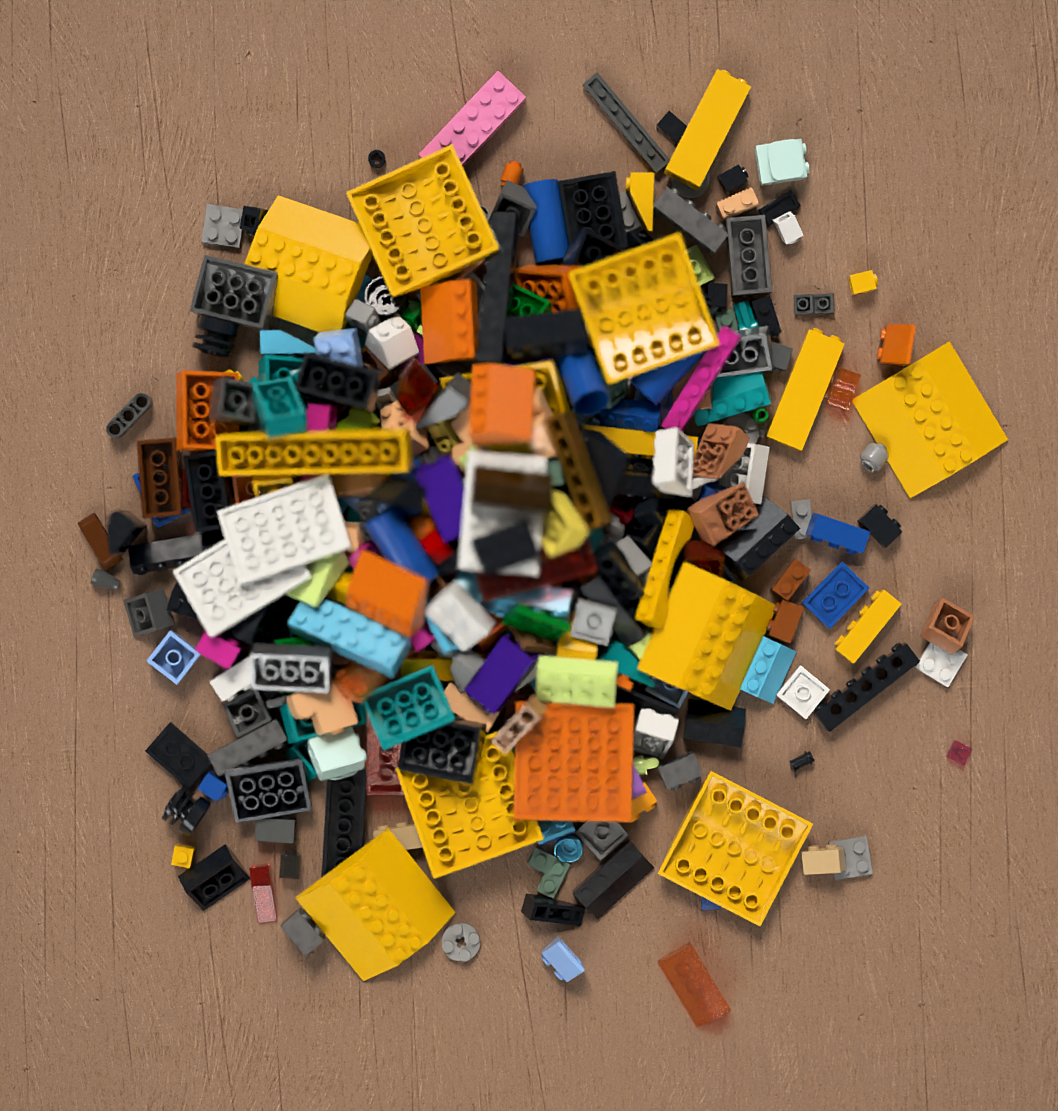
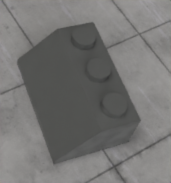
M769 327L736 330L743 337L718 377L773 370L772 342Z

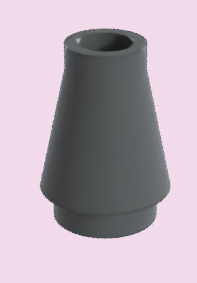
M95 569L90 583L94 584V587L116 591L120 580L102 569Z

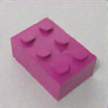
M228 629L213 638L205 631L195 651L229 670L237 663L247 644L231 636Z

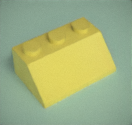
M552 490L550 513L542 516L541 543L549 556L554 557L578 547L589 534V531L566 494Z

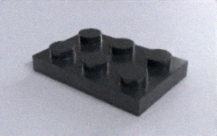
M527 519L471 539L484 577L541 556Z
M172 722L163 729L145 750L147 754L183 785L188 787V789L211 764L207 756L209 754Z

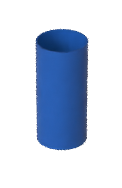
M558 179L540 180L522 185L537 206L529 224L535 264L563 261L569 241Z
M588 342V352L554 356L573 408L580 415L595 414L604 409L609 402V394Z
M708 349L638 373L629 381L652 403L657 405Z
M396 505L385 509L364 524L387 561L427 579L428 582L439 573Z

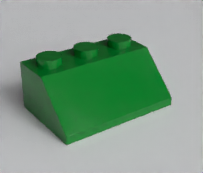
M513 283L510 317L552 311V303L549 300Z

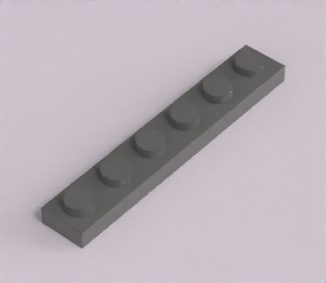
M598 72L582 85L655 174L669 163L670 159Z

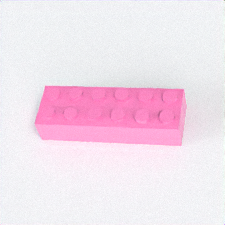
M497 71L418 154L419 158L421 159L453 145L463 167L526 101V96Z

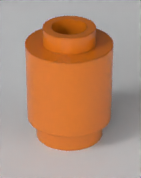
M512 160L510 163H506L500 179L502 181L500 186L504 187L507 180L519 185L524 171L521 163Z

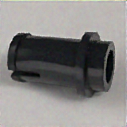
M804 751L803 755L790 760V763L796 772V770L808 764L812 765L815 759L810 751Z

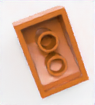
M887 324L884 329H881L880 340H882L881 348L878 347L877 350L879 364L897 367L910 364L916 325Z

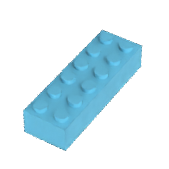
M457 571L455 580L487 613L503 617L515 606L526 605L531 610L543 611L550 617L562 618L565 622L570 623L573 610L572 590L493 576L484 577L481 574Z
M324 598L317 608L300 601L288 621L292 634L322 647H332L333 652L394 678L412 646L409 637Z

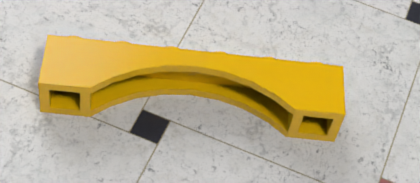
M668 510L644 588V595H642L636 619L650 627L664 628L669 611L668 585L672 566L680 549L691 538L693 532V520L685 511Z

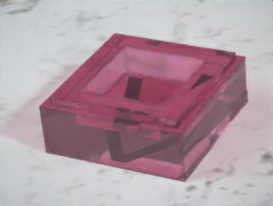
M954 740L946 757L964 766L972 748Z

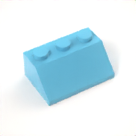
M762 636L739 689L774 704L777 697L776 694L782 686L797 651Z

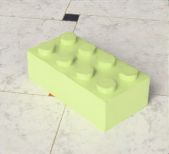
M539 656L536 698L543 702L614 708L618 662Z

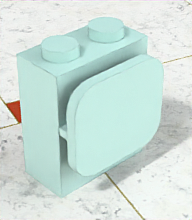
M802 139L776 141L770 144L757 145L754 148L760 186L803 180L810 173L809 164L804 159L807 150L805 143H802Z
M352 727L344 729V732L333 735L332 732L308 739L307 750L320 781L342 779L355 775L358 770L364 769L367 756L365 750H361L359 736L357 733H354Z

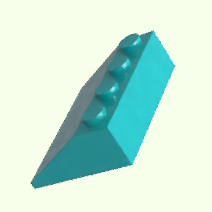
M764 372L717 377L713 383L712 409H700L694 413L697 426L773 403Z
M433 665L360 696L383 750L455 720Z

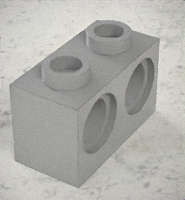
M355 299L345 314L352 329L357 328L358 335L366 339L369 329L381 324L376 309Z

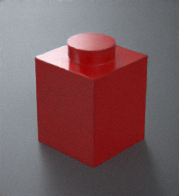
M435 529L420 540L425 550L438 564L453 553V550L447 542H444L442 536Z

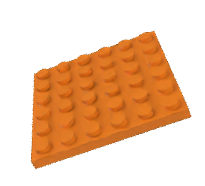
M516 702V712L526 702ZM542 702L547 707L546 711L515 744L514 819L631 822L634 704H614V708Z

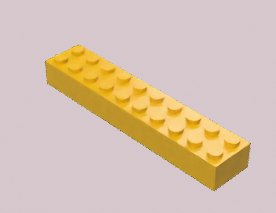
M411 428L310 430L267 438L265 432H230L216 436L219 475L406 472L413 468Z

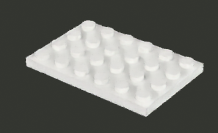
M468 450L458 569L482 571L471 539L525 519L528 520L540 552L543 514L471 506L469 502L474 466L546 475L547 457ZM539 557L497 573L538 576Z
M329 474L217 511L239 585H244L352 548Z
M226 539L173 571L211 638L312 578L306 565L303 564L244 585H239Z

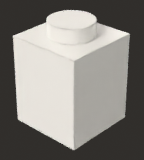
M790 211L773 220L779 236L785 244L796 243L800 237L804 236L795 215Z

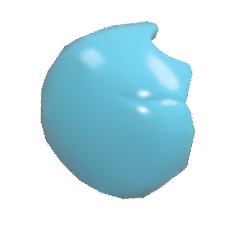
M567 835L555 842L554 855L561 862L577 861L583 854V844L575 835Z

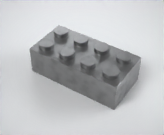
M667 187L653 205V212L710 256H713L729 235L726 232L727 228L720 223L716 225L711 221L712 217L704 211L702 213L695 209L696 205L689 199L685 201L680 197L681 193L673 187L671 189Z
M765 215L726 218L725 228H727L726 232L729 234L726 237L731 297L770 294L772 288Z
M276 644L253 645L250 653L251 689L330 692L332 685V647Z
M278 717L249 734L211 752L207 756L217 775L223 774L225 777V770L235 769L238 765L245 767L253 762L252 758L257 756L260 759L270 753L269 749L275 747L277 750L286 745L287 735L285 727Z

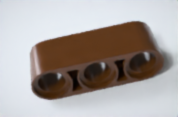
M95 513L78 522L79 528L106 570L123 560L121 555H111L109 553L107 531Z

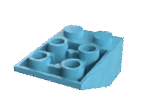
M280 330L260 331L261 355L263 356L273 355L298 358V356H304L305 352L317 355L316 348Z

